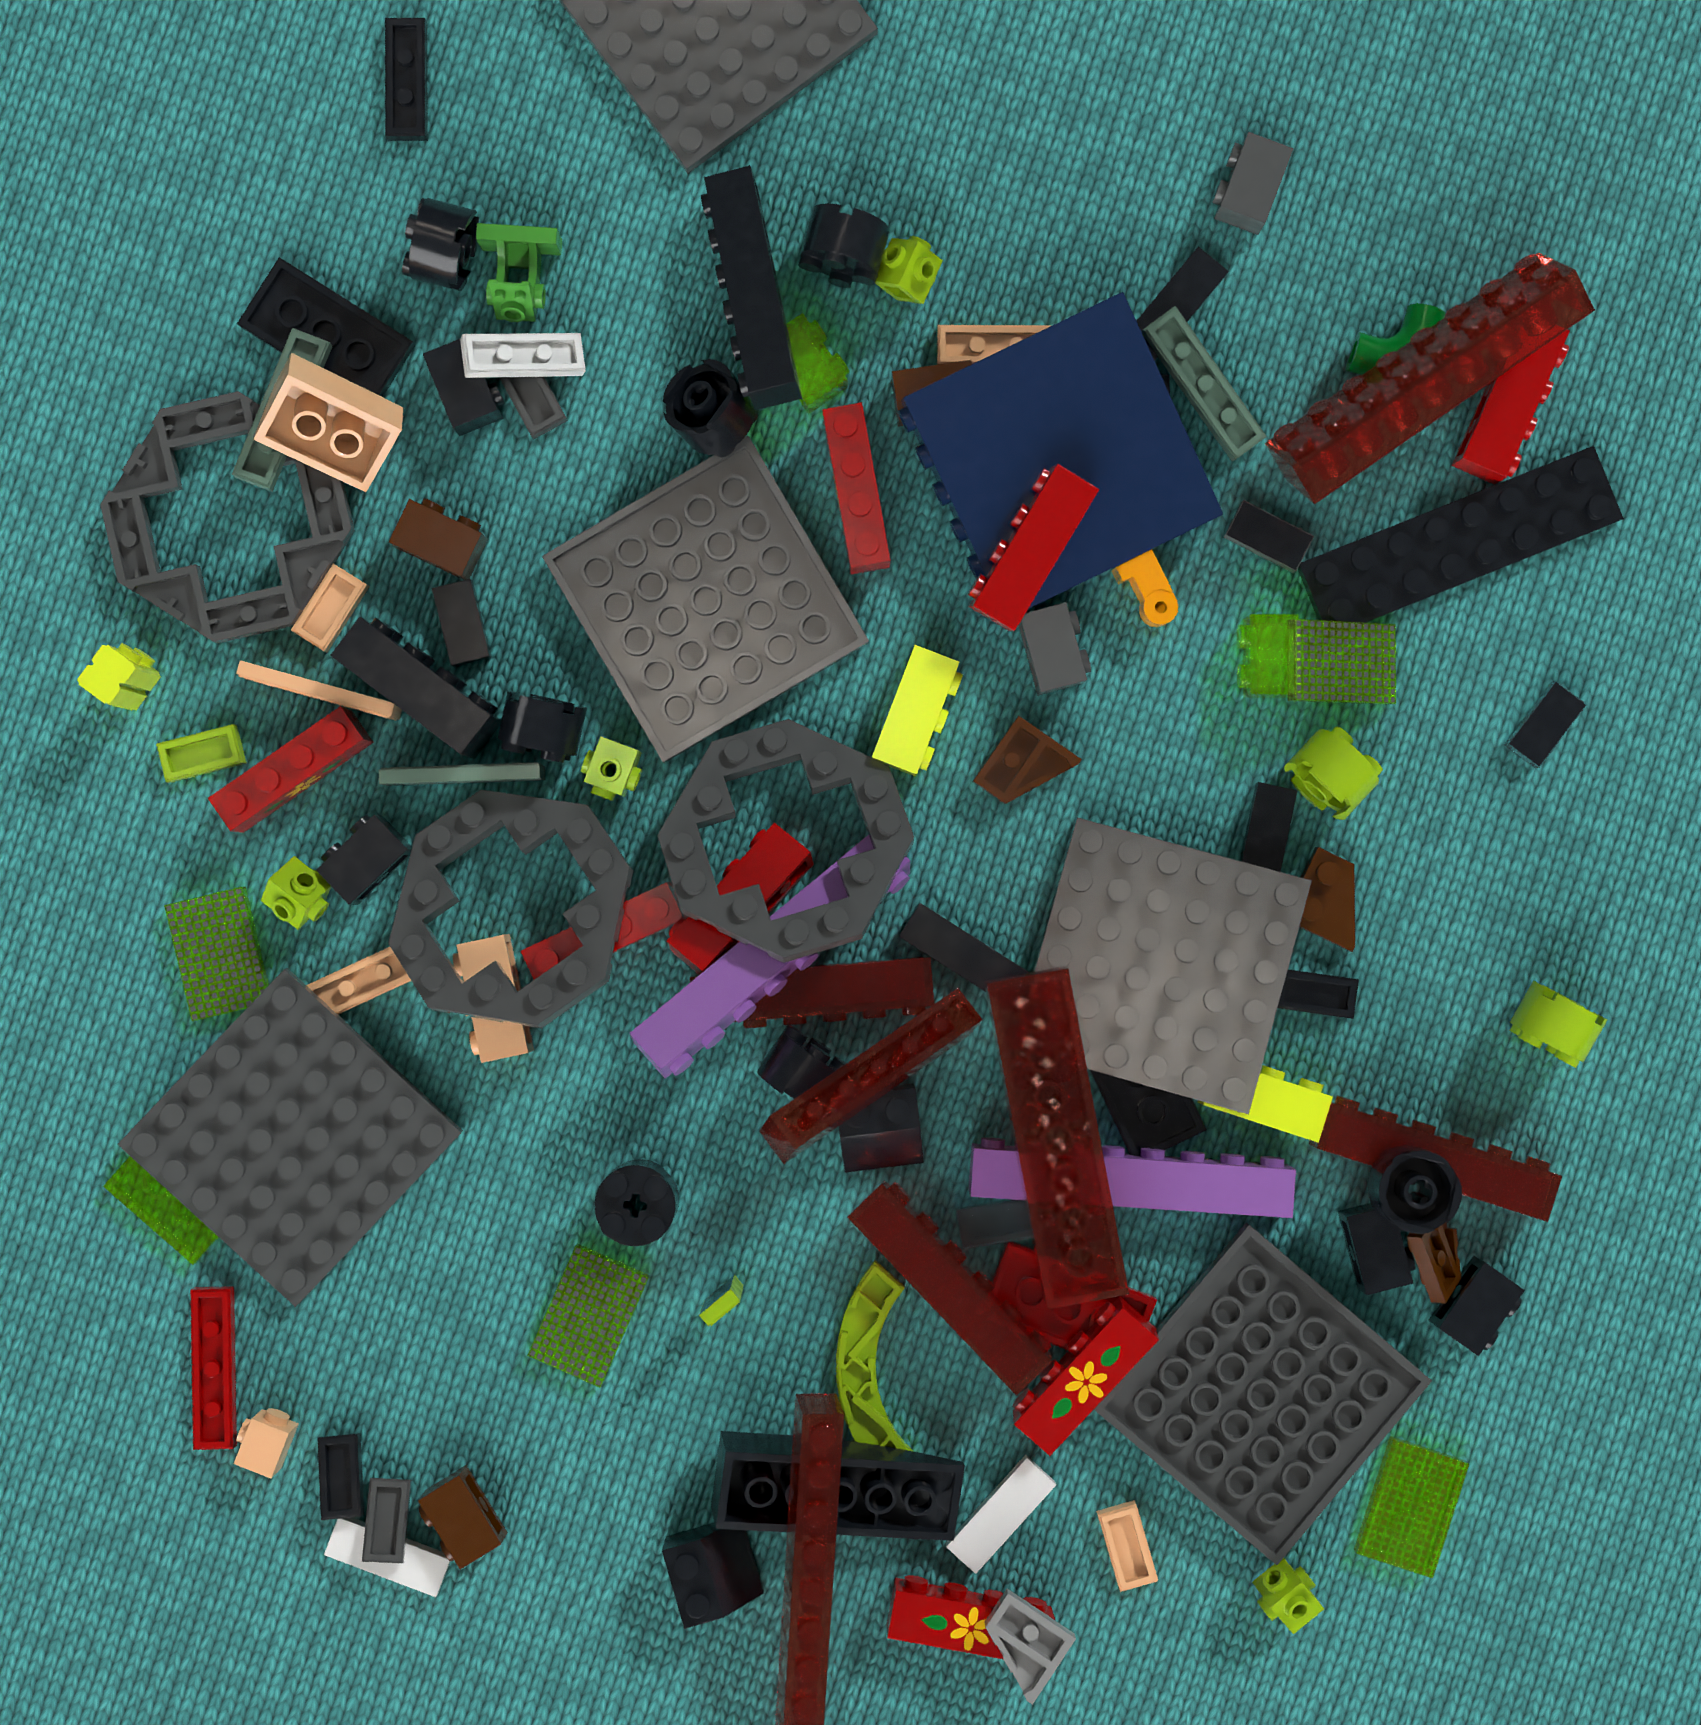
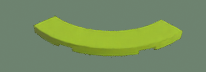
M874 1260L861 1277L850 1297L838 1335L836 1381L839 1401L844 1419L855 1442L913 1451L897 1433L889 1420L881 1401L876 1377V1353L879 1336L890 1309L905 1289V1285Z

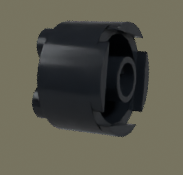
M422 198L417 215L410 214L407 220L405 237L411 239L410 251L406 252L403 260L402 274L412 279L461 291L466 285L471 272L463 268L466 267L469 258L475 257L478 243L476 231L477 223H479V217L475 216L477 211L431 198Z
M825 203L814 206L798 266L809 272H820L828 275L829 283L842 288H850L852 282L875 285L888 240L889 231L887 232L888 226L878 217L856 208L853 209L852 215L839 212L841 207L839 204Z
M713 359L701 360L704 364L694 368L690 364L679 370L668 383L663 395V402L666 404V414L664 413V417L667 423L697 452L726 457L734 451L736 445L747 435L752 424L759 416V410H755L750 396L743 398L737 377L726 365Z
M507 691L498 739L502 740L501 749L525 754V751L532 752V749L541 750L540 758L562 763L565 760L570 761L571 756L577 755L587 711L586 707H575L573 712L574 704L534 694L526 697L519 695L520 692Z
M788 1024L761 1062L757 1073L781 1094L785 1092L795 1099L794 1103L820 1117L828 1109L854 1069L836 1056L831 1060L829 1055L831 1049L813 1037L807 1043L808 1037L797 1028Z
M1401 1145L1384 1150L1374 1162L1368 1176L1367 1188L1371 1206L1384 1219L1411 1233H1429L1445 1222L1448 1223L1457 1213L1461 1203L1462 1186L1454 1169L1445 1158L1419 1146ZM1415 1183L1420 1185L1418 1192L1408 1193L1410 1185H1415Z
M644 1159L630 1160L613 1169L599 1186L595 1197V1215L603 1234L627 1246H643L661 1238L669 1229L679 1207V1191L672 1177L659 1164ZM634 1194H639L640 1201L647 1203V1205H643L640 1211L634 1210V1205L628 1203Z

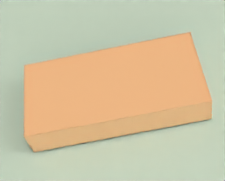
M333 563L291 631L328 653L370 586Z
M1135 1500L1096 1511L1120 1592L1157 1582L1158 1577Z

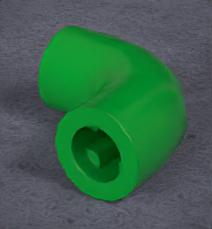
M1410 304L1407 306L1399 332L1393 337L1379 338L1359 332L1351 348L1346 370L1365 377L1387 379L1413 371L1429 358L1441 336L1446 313L1432 305Z

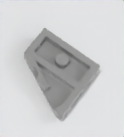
M1007 1588L985 1620V1628L1002 1653L1006 1665L1015 1676L1026 1700L1033 1705L1076 1640L1075 1633Z

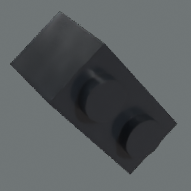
M460 339L423 353L452 428L459 436L504 419L499 406L504 405L505 401L496 381L489 384L487 377L465 378Z
M374 814L371 818L365 815L358 820L350 829L353 835L342 846L339 842L331 846L321 856V860L324 863L316 869L349 905H359L411 854L412 846L381 815Z
M1371 1203L1338 1211L1356 1285L1360 1291L1370 1295L1413 1284L1411 1271H1414L1416 1266L1412 1252L1409 1250V1247H1404L1401 1232L1405 1230L1384 1219L1371 1206Z
M1473 1256L1462 1271L1461 1280L1446 1304L1440 1303L1428 1321L1479 1356L1483 1350H1488L1495 1343L1499 1333L1497 1329L1506 1317H1511L1518 1310L1522 1301L1520 1296L1525 1290L1486 1262Z

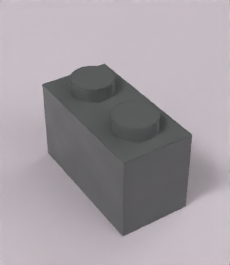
M1248 132L1242 145L1235 142L1226 164L1227 167L1233 168L1228 182L1220 181L1212 203L1219 205L1214 219L1258 235L1266 223L1294 148Z
M1065 602L1025 613L1018 627L1037 696L1086 682V673L1091 672V665L1086 649L1079 650L1075 635L1080 634L1081 630L1075 610L1069 612Z

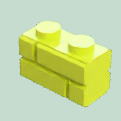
M121 643L118 648L102 645L91 659L93 665H87L77 681L78 685L104 704L132 711L139 708L147 697L146 690L151 691L161 676L159 671L152 667L156 662L153 658L136 647L132 649L126 644Z

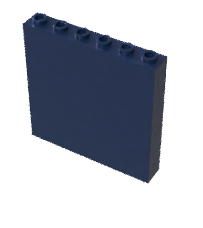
M1124 292L1114 295L907 395L901 400L904 407L898 410L901 422L908 433L914 431L920 443L919 446L915 447L917 456L923 468L926 470L931 467L937 480L936 483L932 484L934 492L942 506L949 505L955 518L949 521L958 542L965 541L970 550L971 556L966 559L976 579L980 574L985 577L988 575L994 565L989 560L993 550L1001 539L1007 542L1015 529V527L1010 525V522L1022 503L1026 506H1029L1036 494L1035 491L1031 490V487L1043 468L1050 471L1052 466L1059 464L1100 489L1029 608L1223 515L1222 509Z

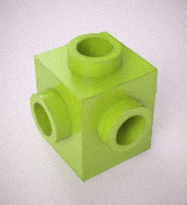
M910 236L909 240L891 238L888 247L884 251L875 284L896 300L924 304L943 260L930 251L932 246L927 241L919 237Z
M600 736L595 752L589 750L583 761L581 772L586 774L583 782L593 785L592 794L613 801L616 794L626 797L628 790L635 791L640 780L642 769L637 768L642 752ZM615 764L617 768L615 775L608 777V767Z
M293 856L268 879L260 901L272 909L279 919L290 923L299 930L309 919L315 922L327 910L329 903L326 899L331 885L316 870L309 868Z
M1285 1558L1278 1565H1272L1252 1582L1262 1595L1257 1600L1262 1610L1271 1621L1279 1617L1293 1634L1324 1610V1607L1311 1591L1316 1584L1301 1566L1294 1570Z

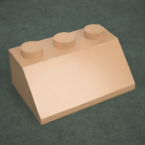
M291 353L273 387L253 440L367 492L402 431L403 407Z

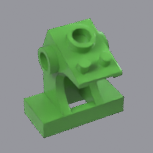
M477 223L476 240L483 251L497 252L496 280L489 279L487 282V305L494 307L497 320L536 322L538 308L544 309L546 300L545 284H540L542 254L561 255L562 238L558 229ZM509 268L529 269L528 281H521V283L508 282Z

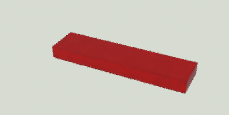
M234 1286L194 1287L190 1290L193 1450L234 1449L237 1446Z

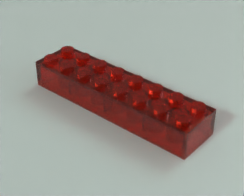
M1541 253L1522 258L1515 264V269L1500 279L1486 283L1480 289L1478 295L1466 303L1458 304L1449 309L1445 314V318L1432 327L1416 332L1411 337L1410 342L1399 350L1383 355L1376 362V366L1363 375L1355 376L1346 381L1342 386V390L1332 397L1316 402L1308 409L1307 414L1299 420L1280 427L1274 433V437L1267 441L1265 445L1286 480L1313 504H1316L1591 314L1595 309L1576 270Z
M1062 966L984 981L1041 1289L1047 1309L1128 1295V1284L1069 969Z

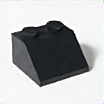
M914 1083L839 1092L837 1094L835 1102L845 1173L924 1163Z
M710 1523L666 1536L662 1553L684 1629L724 1618L764 1594V1588L747 1530L716 1529L715 1523Z

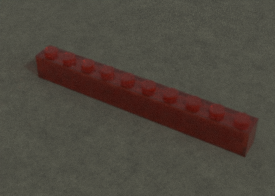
M796 1394L775 1725H824L844 1412L837 1394Z

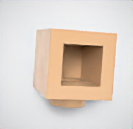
M273 1408L262 1409L253 1418H246L236 1439L237 1442L241 1443L234 1464L272 1478L283 1466L299 1423L289 1420L290 1416L287 1413Z

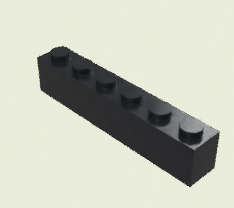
M751 166L704 177L707 193L701 195V202L706 219H713L714 229L708 230V236L713 254L720 253L722 264L715 265V270L720 288H727L729 300L722 301L728 325L734 324L736 336L730 337V343L735 361L742 360L744 372L737 373L743 398L750 396L755 410L803 399L758 186Z

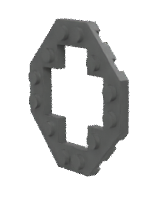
M239 391L160 409L152 421L154 426L142 445L140 443L137 445L123 467L122 471L124 473L113 491L109 490L100 504L117 581L215 643L227 642L294 626L332 564L336 562L355 532L344 482L287 456L283 466L296 464L312 537L274 546L282 585L208 602L200 566L194 564L161 572L144 498L183 490L174 451L249 433L260 405Z
M790 719L712 741L658 833L659 843L681 913L695 920L700 919L716 927L719 932L746 945L749 943L767 952L768 956L783 963L862 939L876 909L882 903L895 879L896 872L904 857L907 856L914 843V835L889 766ZM801 760L812 795L851 783L874 849L837 860V867L848 897L771 920L759 884L719 895L698 829L736 818L726 782Z
M479 790L415 835L388 944L427 1007L431 1010L464 1014L474 1018L498 1022L518 1023L542 1029L609 982L612 970L611 958L615 942H618L625 911L623 904L627 887L630 888L633 870L588 805ZM504 825L525 855L558 833L596 890L563 913L583 946L519 991H517L501 964L497 961L492 962L463 982L427 925L460 902L440 870Z

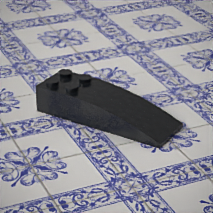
M721 1431L711 1501L715 1528L954 1541L965 1465L961 1461L867 1443L797 1435Z

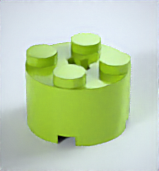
M1335 726L1332 731L1325 729L1317 730L1285 764L1284 769L1285 772L1290 770L1294 772L1295 775L1290 781L1310 803L1321 811L1329 806L1337 811L1332 817L1345 820L1378 785V775L1383 769L1373 757L1367 754L1363 756L1352 745L1354 741L1345 730Z
M1533 980L1510 1020L1512 1027L1509 1031L1539 1049L1543 1042L1546 1043L1545 1050L1554 1054V1057L1576 1068L1580 1061H1585L1608 1020Z

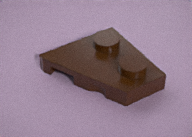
M1018 716L972 782L1003 804H1007L1073 768L1082 759Z
M1315 847L1301 875V878L1312 880L1299 927L1349 952H1353L1355 948L1354 864L1320 847Z
M1447 1222L1432 1232L1424 1234L1409 1232L1407 1236L1409 1250L1414 1255L1420 1271V1280L1425 1285L1431 1303L1446 1304L1461 1280L1460 1260L1457 1254V1228H1447Z

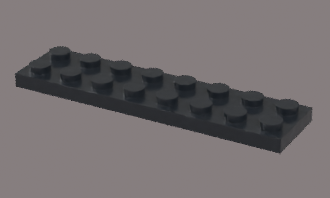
M1591 446L1299 563L1298 572L1317 619L1321 622L1323 633L1324 630H1328V635L1324 636L1329 638L1333 636L1331 635V630L1335 631V635L1337 631L1344 632L1351 629V623L1355 624V627L1357 624H1364L1619 522L1624 518L1594 446ZM1324 622H1328V627H1324ZM1331 622L1335 623V628L1331 627ZM1337 623H1341V628H1337ZM1344 623H1348V628H1344Z

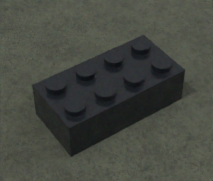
M359 617L330 656L459 754L475 759L500 727L501 719L495 716L498 708L474 691L470 695L466 694L463 690L467 684L450 671L445 670L441 666L437 671L431 666L435 660L409 642L405 646L400 644L399 642L403 639V636L385 622L383 623L376 617L372 622Z

